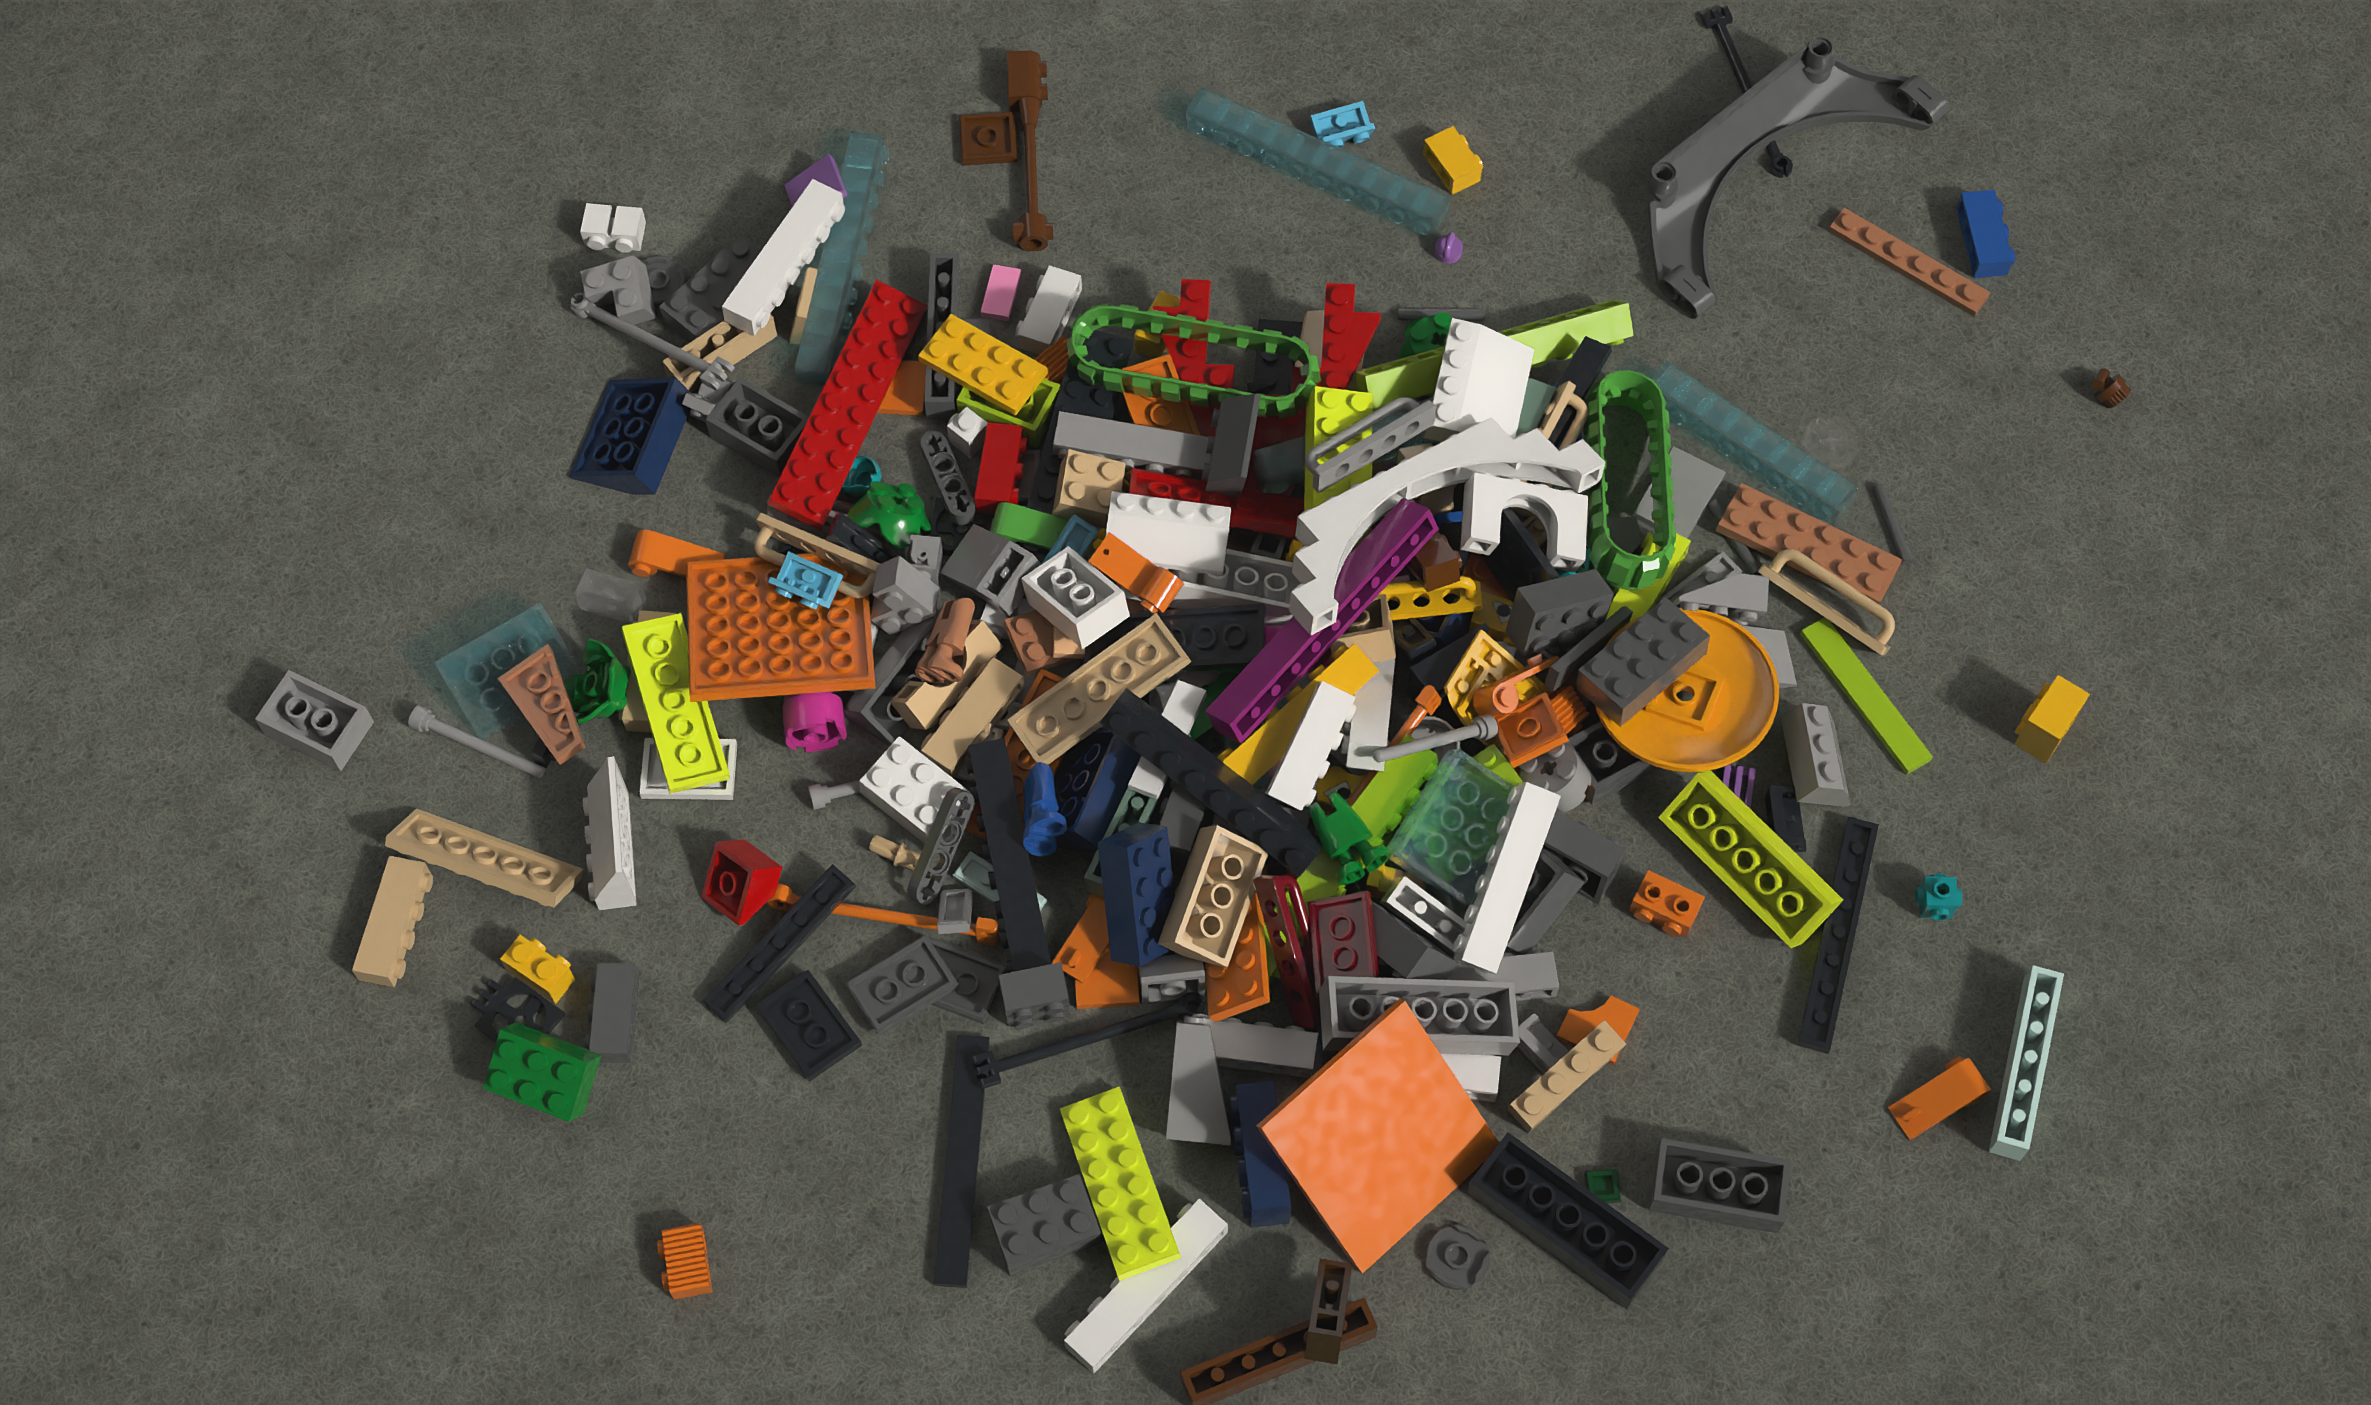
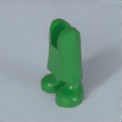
M1333 791L1327 796L1332 804V808L1336 812L1326 817V813L1317 802L1309 806V812L1331 861L1338 859L1341 867L1336 872L1338 883L1340 885H1348L1358 881L1365 875L1361 864L1352 855L1350 846L1357 850L1368 872H1373L1382 866L1391 857V853L1386 846L1378 845L1373 847L1368 842L1373 837L1372 832L1343 797L1336 791Z

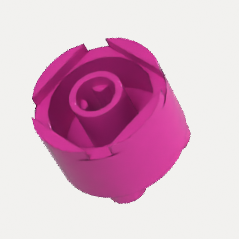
M832 692L792 694L784 697L782 716L785 741L790 749L797 751L796 746L805 747L806 753L830 750L839 745V739H846L843 703L840 697L832 694Z

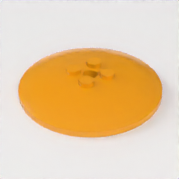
M1679 608L1710 635L1707 654L1621 727L1597 706L1596 710L1602 724L1611 737L1623 749L1643 762L1678 772L1714 770L1743 758L1764 739L1773 724L1778 708V676L1765 648L1741 625L1729 618L1706 610L1697 609V611H1690ZM1636 618L1635 620L1631 621L1630 623L1622 627L1619 631H1617V633L1608 641L1606 646L1610 644L1614 639H1616L1620 634H1622L1633 623H1635L1639 618ZM1686 691L1693 698L1689 701H1682L1676 694Z

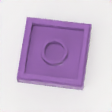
M827 154L784 185L792 207L812 179L841 192L843 198L848 195L836 162L830 154Z

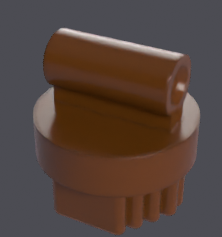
M2106 368L2100 369L2092 382V387L2098 390L2094 397L2099 403H2103L2105 407L2110 409L2121 403L2131 391L2120 374L2111 378L2110 372Z

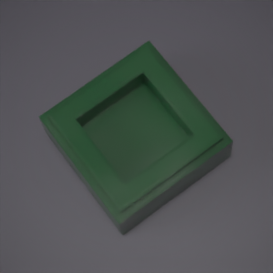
M1617 1169L1585 1171L1586 1189L1606 1203L1621 1202Z

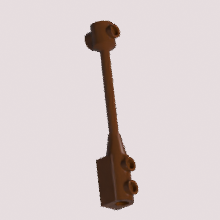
M1007 51L1010 112H1020L1025 144L1027 213L1023 214L1019 221L1013 222L1014 244H1020V247L1025 251H1041L1048 246V240H1053V223H1047L1046 216L1038 213L1035 129L1039 111L1042 107V100H1048L1047 83L1042 84L1041 78H1047L1046 61H1041L1040 55L1034 51Z

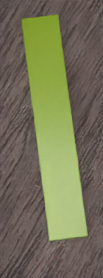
M1824 617L1803 629L1800 633L1802 638L1904 773L1908 775L1930 762L1933 758L1931 753L1831 622Z

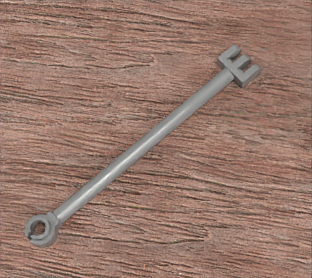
M583 292L574 295L576 300L571 298V309L578 318H595L702 372L701 381L713 390H717L720 387L715 378L722 382L727 378L722 369L729 373L735 369L730 362L718 356L710 364L597 307L585 297Z

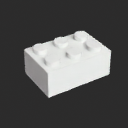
M1069 546L1021 578L1028 604L1081 649H1084L1130 617L1124 591Z
M900 736L859 781L861 794L924 843L927 840L946 793L953 788H960L970 793V791ZM961 800L957 801L956 806L961 804ZM951 815L950 818L955 820L956 816ZM950 824L943 829L942 834L948 829Z

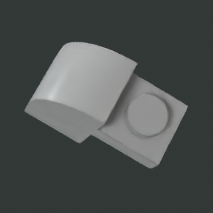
M727 377L722 382L715 378L720 384L717 390L711 389L702 382L698 394L686 393L682 404L691 408L690 416L706 422L705 419L736 381Z

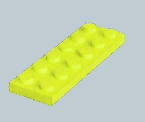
M681 613L622 626L621 632L669 794L729 780V770L708 701L690 702L688 635Z
M1120 1086L1059 1108L1119 1281L1180 1259V1252Z

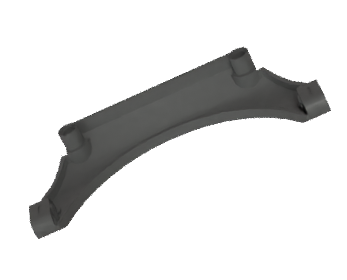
M1822 36L1811 39L1801 49L1653 165L1647 188L1650 194L1656 198L1649 205L1648 216L1657 287L1682 311L1689 312L1692 319L1699 317L1717 302L1709 272L1707 253L1708 231L1712 213L1720 195L1737 171L1753 156L1765 149L1771 141L1775 140L1777 142L1806 129L1844 122H1879L1896 124L1921 131L1926 130L1949 112V103L1945 97L1918 75H1912L1909 78L1881 73L1853 65L1837 56L1831 58L1834 47L1829 39Z

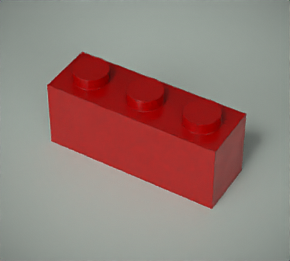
M987 423L974 497L977 513L994 515L999 503L1019 504L1020 488H1017L1018 480H1023L1024 463L1021 462L1022 455H1027L1029 443L1028 437H1024L1022 425Z

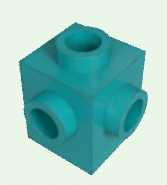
M1942 873L1930 874L1925 876L1921 885L1915 889V904L1919 906L1920 918H1931L1936 921L1951 919L1957 908L1962 905V889L1957 888L1956 877H1947Z

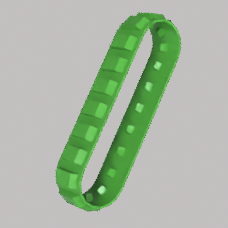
M1108 303L1092 306L1083 315L1079 314L1069 328L1072 338L1066 341L1072 366L1077 367L1080 378L1093 386L1100 384L1105 386L1106 390L1124 392L1126 388L1134 391V395L1151 398L1153 395L1162 396L1163 400L1179 403L1181 400L1191 401L1192 405L1207 408L1210 405L1220 406L1222 399L1253 393L1237 391L1231 388L1225 389L1208 386L1203 383L1197 384L1180 381L1175 378L1157 377L1146 373L1140 374L1123 371L1118 368L1101 367L1095 361L1087 362L1083 358L1088 355L1087 347L1083 345L1085 339H1089L1093 331L1099 328L1120 326L1127 329L1149 331L1151 333L1166 334L1184 339H1194L1213 344L1263 351L1270 354L1286 355L1295 362L1299 360L1304 365L1300 367L1302 377H1307L1305 383H1300L1295 392L1289 395L1270 397L1265 396V394H1259L1261 397L1257 416L1267 418V415L1279 416V419L1296 416V412L1306 407V402H1308L1312 390L1317 386L1316 383L1321 381L1317 356L1310 355L1309 345L1296 336L1290 338L1283 336L1282 332L1264 329L1263 332L1255 331L1253 327L1235 324L1234 327L1226 326L1224 322L1207 319L1206 322L1197 321L1195 317L1181 314L1174 317L1167 315V312L1149 309L1148 312L1140 311L1138 307L1123 304L1120 307L1109 306Z
M1631 370L1615 371L1606 375L1602 381L1595 382L1586 402L1588 417L1583 426V434L1585 435L1584 441L1605 461L1604 469H1606L1607 462L1604 459L1603 449L1606 445V438L1603 437L1605 416L1602 415V407L1609 405L1630 407L1640 413L1647 422V430H1649L1650 437L1648 452H1650L1651 456L1649 474L1652 475L1650 494L1653 498L1652 520H1654L1655 532L1653 534V543H1655L1656 552L1646 556L1627 553L1616 546L1609 537V528H1607L1606 515L1609 513L1605 498L1608 486L1607 482H1605L1604 470L1601 482L1585 490V495L1588 496L1587 524L1589 527L1587 529V546L1591 549L1589 558L1594 565V569L1598 571L1604 581L1621 589L1640 590L1653 585L1655 579L1663 578L1675 551L1676 528L1673 523L1675 517L1674 502L1671 499L1673 495V479L1670 477L1672 458L1669 455L1671 441L1670 434L1667 432L1670 426L1669 412L1665 409L1667 402L1663 397L1662 390L1654 380L1642 373Z

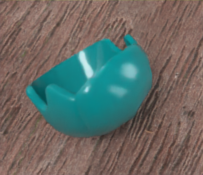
M867 456L856 457L842 485L841 491L852 498H862L869 490L871 482L881 481L882 471L876 461Z

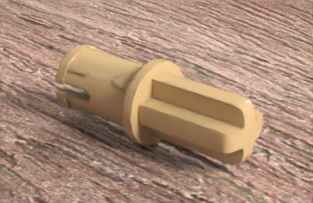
M878 835L872 838L869 845L871 852L894 861V866L901 865L913 871L920 857V853L907 848V844L899 845Z

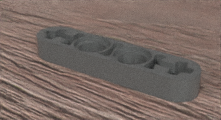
M938 431L927 432L920 440L922 455L952 522L958 525L969 524L976 516L975 503L944 434ZM931 443H935L938 446L939 453L935 454L932 445H930ZM940 463L951 465L946 471H939L935 468ZM951 484H956L961 487L958 491L953 493L947 492L945 490V488ZM961 501V505L966 512H961V510L958 509V502Z
M950 789L944 796L907 888L909 897L922 905L932 903L938 896L972 813L974 798L972 794L963 789ZM961 800V804L956 806L957 801ZM950 816H956L955 820L951 819ZM950 824L951 833L946 839H943V829ZM939 853V863L934 868H931L930 862L932 857ZM927 873L932 874L931 878L926 876ZM922 887H926L924 892H920Z

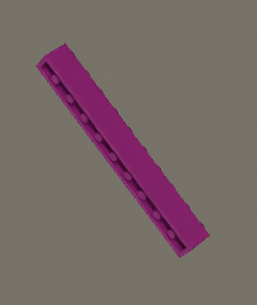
M1404 497L1345 560L1334 589V599L1339 603L1336 623L1310 635L1297 619L1292 616L1283 628L1205 710L1216 731L1240 744L1252 733L1437 532L1439 528L1429 508Z

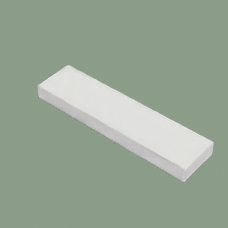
M1178 680L1162 712V716L1188 735L1207 696V691ZM1141 756L1128 783V788L1158 799L1168 776Z

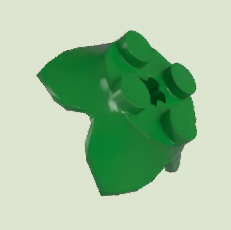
M1439 312L1436 315L1416 319L1409 323L1404 330L1406 340L1400 349L1398 359L1445 347L1452 320L1451 316L1446 312Z
M878 481L871 482L867 493L850 508L847 515L849 519L860 527H868L878 523L883 537L901 551L911 545V535H919L920 527L924 531L931 530V524L924 512V502L915 494V488L906 483L895 486Z
M588 638L583 652V664L586 667V671L574 674L564 683L573 712L579 713L576 716L578 725L592 719H605L613 714L615 710H623L627 703L625 692L631 673L630 667L621 664L607 645Z

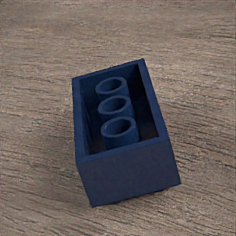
M1137 822L1099 841L1098 849L1111 961L1141 967L1170 951V949L1159 945L1158 941L1175 895L1167 827Z
M1267 1081L1236 1085L1235 1096H1230V1118L1232 1126L1238 1125V1127H1234L1235 1137L1233 1138L1235 1156H1242V1158H1238L1237 1168L1239 1187H1246L1245 1190H1242L1241 1199L1243 1218H1250L1251 1228L1288 1224L1290 1221L1291 1202L1286 1168L1256 1126L1278 1107L1275 1082Z

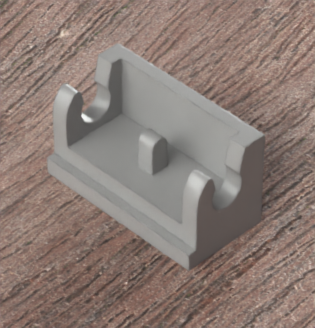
M1535 1013L1518 1026L1520 1043L1517 1047L1543 1074L1569 1052L1540 1023L1539 1017Z

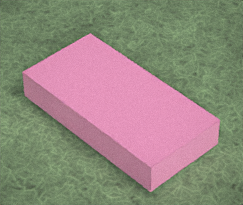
M993 264L981 308V317L1009 322L1021 277V269Z

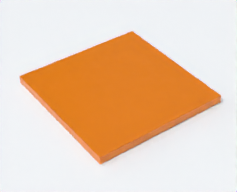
M811 553L795 554L842 574V580L852 585L861 586L867 579L862 575ZM761 557L686 562L690 702L876 688L869 596L853 598L836 591L829 608L818 605L816 610L800 603L801 596L793 593L792 598H788L775 592L777 586L769 583L768 580L769 577L777 579L781 566L764 560Z
M1402 999L1397 1000L1256 1125L1356 1270L1362 1274L1479 1168L1499 1144V1141L1406 1001Z

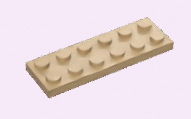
M1156 613L1011 716L1007 721L1036 763L1042 762L1048 765L1103 726L1099 722L1126 688L1139 698H1142L1191 663V660Z
M417 808L386 836L385 846L397 850L401 854L414 856L425 860L429 864L444 867L456 874L466 875L486 885L496 886L509 891L511 894L523 896L537 901L541 905L553 908L581 881L583 869Z

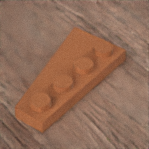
M549 644L498 678L560 765L586 748L557 662Z

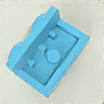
M1363 101L1314 114L1309 118L1318 148L1323 149L1327 147L1328 151L1339 149L1344 146V142L1351 140L1355 144L1370 139L1369 135H1372L1375 130L1374 123L1370 124Z
M788 552L777 579L769 577L768 582L777 586L775 592L788 598H792L794 593L802 597L800 603L817 610L818 605L830 607L843 575Z

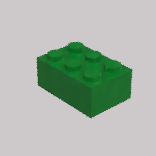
M515 1022L500 1029L482 1089L571 1122L583 1115L602 1055Z

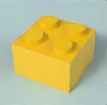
M2057 675L2052 684L2046 682L2016 728L2015 733L2019 736L2014 745L2042 762L2047 763L2075 721L2090 694Z

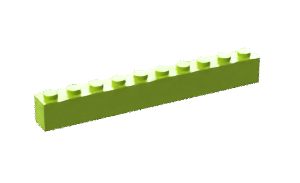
M1619 299L1609 300L1498 331V333L1534 349L1531 367L1544 366L1547 364V360L1554 358L1556 360L1571 358L1572 353L1577 351L1585 336L1607 345H1618L1623 343L1625 338L1634 336L1629 303ZM1445 347L1355 371L1358 392L1373 393V412L1398 398L1407 397L1415 400L1416 397L1423 395L1425 397H1433Z
M1406 734L1399 744L1416 739ZM1430 749L1386 761L1384 771L1377 772L1352 805L1354 811L1372 832L1373 837L1368 842L1373 847L1383 844L1384 840L1381 838L1388 829L1393 831L1402 819L1400 813L1406 805L1412 806L1421 793L1418 789L1424 781L1430 782L1439 769V766H1437L1438 756ZM1323 846L1315 859L1296 880L1302 892L1308 917V902L1345 895L1347 891L1344 888L1346 885H1340L1336 879V872L1341 867L1339 860L1331 861ZM1350 846L1352 855L1364 869L1365 866L1359 853L1353 846ZM1287 891L1285 895L1293 920V924L1295 927V931L1297 934L1300 949L1302 951L1304 946L1297 925L1292 903L1290 900L1289 892ZM1264 922L1270 987L1276 978L1278 980L1281 978ZM1280 931V936L1282 940L1286 943V938L1284 934Z

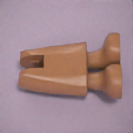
M959 598L944 602L925 645L926 651L915 669V674L920 679L936 685L943 684L944 679L953 682L962 680L963 670L952 660V656L963 655L966 637L975 609L974 602L970 598Z

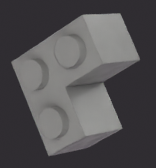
M634 255L580 271L585 297L597 307L615 303L617 316L633 325L657 318L646 265Z
M901 556L878 565L876 569L872 593L874 601L870 620L889 635L935 616L939 587Z

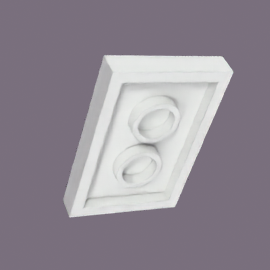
M645 738L640 784L641 799L733 800L737 756L736 739H719L730 774L729 780L669 794L653 738Z

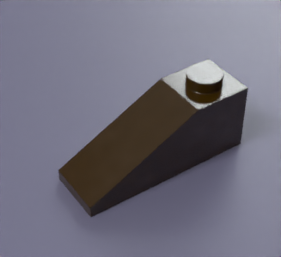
M1321 1258L1319 1260L1304 1359L1338 1365L1352 1270L1351 1263Z

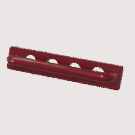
M1286 874L1280 876L1261 875L1253 879L1293 1024L1301 1028H1315L1319 1026L1320 998L1317 994L1318 998L1317 1002H1315L1284 892V887H1286L1315 985L1310 923L1300 886L1292 876ZM1271 901L1275 903L1278 913L1273 909ZM1280 931L1284 934L1286 943L1282 940ZM1288 961L1292 963L1295 973L1290 969ZM1297 991L1301 994L1303 1002L1298 998Z

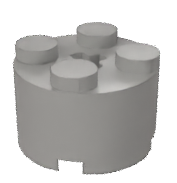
M1566 743L1519 765V776L1523 782L1531 783L1561 796L1557 808L1563 812L1577 807L1586 797L1585 791L1587 786L1591 785L1589 770L1572 747Z

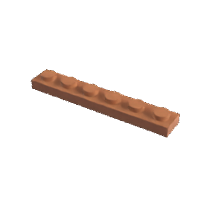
M1846 208L1840 212L1829 227V233L1975 317L1989 298L1991 292Z

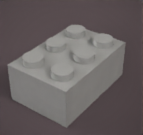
M290 670L287 671L255 718L265 735L339 771H342L374 723L365 706Z

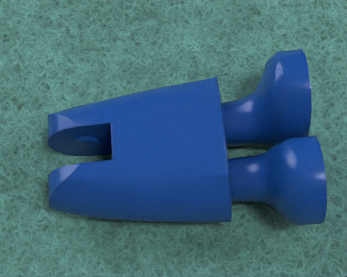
M1040 762L1032 766L1029 771V777L1023 783V824L1025 825L1023 844L1025 849L1032 855L1048 856L1056 851L1057 842L1054 836L1061 835L1067 830V820L1063 815L1057 813L1059 807L1055 795L1052 769L1046 763Z

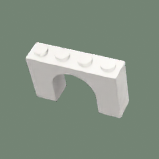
M1474 472L1464 485L1460 550L1490 555L1500 543L1502 510L1508 507H1521L1534 513L1543 523L1547 533L1546 558L1554 569L1574 573L1583 564L1586 556L1587 495L1577 494L1574 490L1549 488L1545 484L1534 485L1524 483L1516 478H1500L1488 472Z

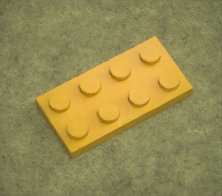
M953 314L949 315L918 355L919 362L1015 416L1048 374L1046 366Z

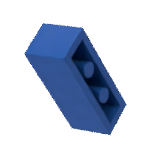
M1995 190L1961 193L1956 210L1973 278L2007 275L2011 265L2015 262L2014 249L2009 247L2008 226L2003 224L2002 202L1997 200Z

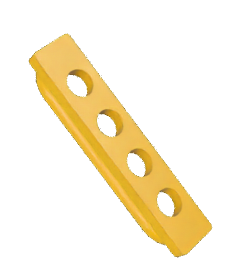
M1460 576V581L1430 592H1426L1419 581L1416 580L1389 583L1379 593V595L1386 594L1387 601L1394 600L1400 604L1397 609L1390 610L1392 620L1483 610L1480 582L1473 581L1466 576ZM1448 594H1456L1460 597L1459 601L1453 604L1446 603L1443 598ZM1419 597H1425L1430 601L1424 607L1415 606L1413 602Z

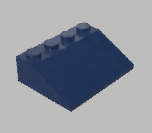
M676 377L610 380L569 477L574 480L632 495L656 494L691 408L682 403L686 393L691 392Z
M1105 727L1097 729L1069 749L1054 776L1055 795L1059 807L1057 813L1063 815L1067 820V830L1061 835L1054 836L1058 848L1080 852L1098 850V842L1103 839L1142 756Z

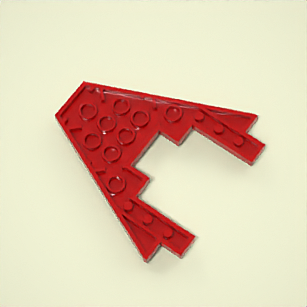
M1181 279L1180 307L1153 306V310L1167 312V315L1177 317L1178 314L1192 316L1197 321L1206 322L1210 314L1211 280ZM1326 283L1321 367H1319L1321 381L1316 383L1318 387L1347 389L1381 321V313L1354 312L1355 284ZM1161 334L1180 381L1234 389V365L1206 364L1208 342ZM1292 367L1290 394L1294 393L1300 383L1304 384L1307 377L1301 376L1300 367ZM1265 394V396L1270 397L1283 396L1281 394ZM1188 401L1200 435L1209 437V435L1215 436L1216 427L1211 426L1214 408L1219 409L1220 406L1210 405L1207 408L1192 405L1191 401ZM1306 407L1296 412V416L1279 419V416L1267 415V418L1257 416L1247 478L1243 488L1293 496L1305 472Z

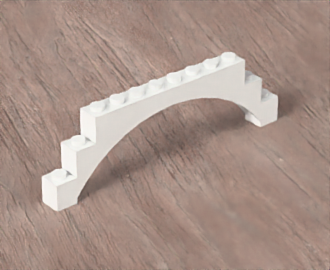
M1492 417L1482 422H1476L1469 429L1449 436L1445 441L1434 447H1427L1422 453L1410 459L1402 460L1397 466L1387 471H1381L1373 478L1361 484H1355L1348 491L1338 496H1332L1323 504L1313 509H1307L1298 516L1295 536L1302 542L1304 547L1294 554L1292 573L1302 584L1291 591L1289 611L1310 635L1336 623L1339 603L1334 599V589L1347 556L1366 531L1384 515L1389 513L1403 497L1410 500L1435 489L1467 482L1474 472H1488L1493 476L1505 479L1516 478L1519 480L1550 483L1571 488L1578 494L1601 482L1605 461L1583 439L1572 445L1568 444L1559 451L1538 428L1528 433H1522L1513 440Z

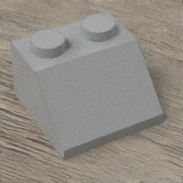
M1175 952L1174 955H1161L1141 967L1138 966L1142 1004L1181 1000L1182 996L1188 992H1196L1205 997V972L1202 961L1188 958Z

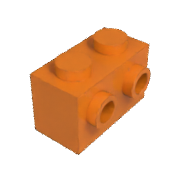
M1648 870L1629 911L1634 913V917L1641 922H1653L1662 926L1663 931L1668 935L1686 938L1705 896Z

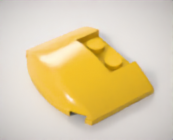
M1483 630L1477 632L1443 687L1451 707L1464 726H1469L1476 717L1480 716L1473 706V696L1477 690L1524 668L1520 662ZM1534 675L1514 684L1519 698L1518 705L1544 692L1547 695L1551 693L1544 686L1545 684ZM1498 735L1492 739L1481 741L1487 747L1493 743L1497 748L1501 745Z

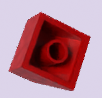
M745 839L716 842L701 898L738 926L744 925L775 895L782 866Z

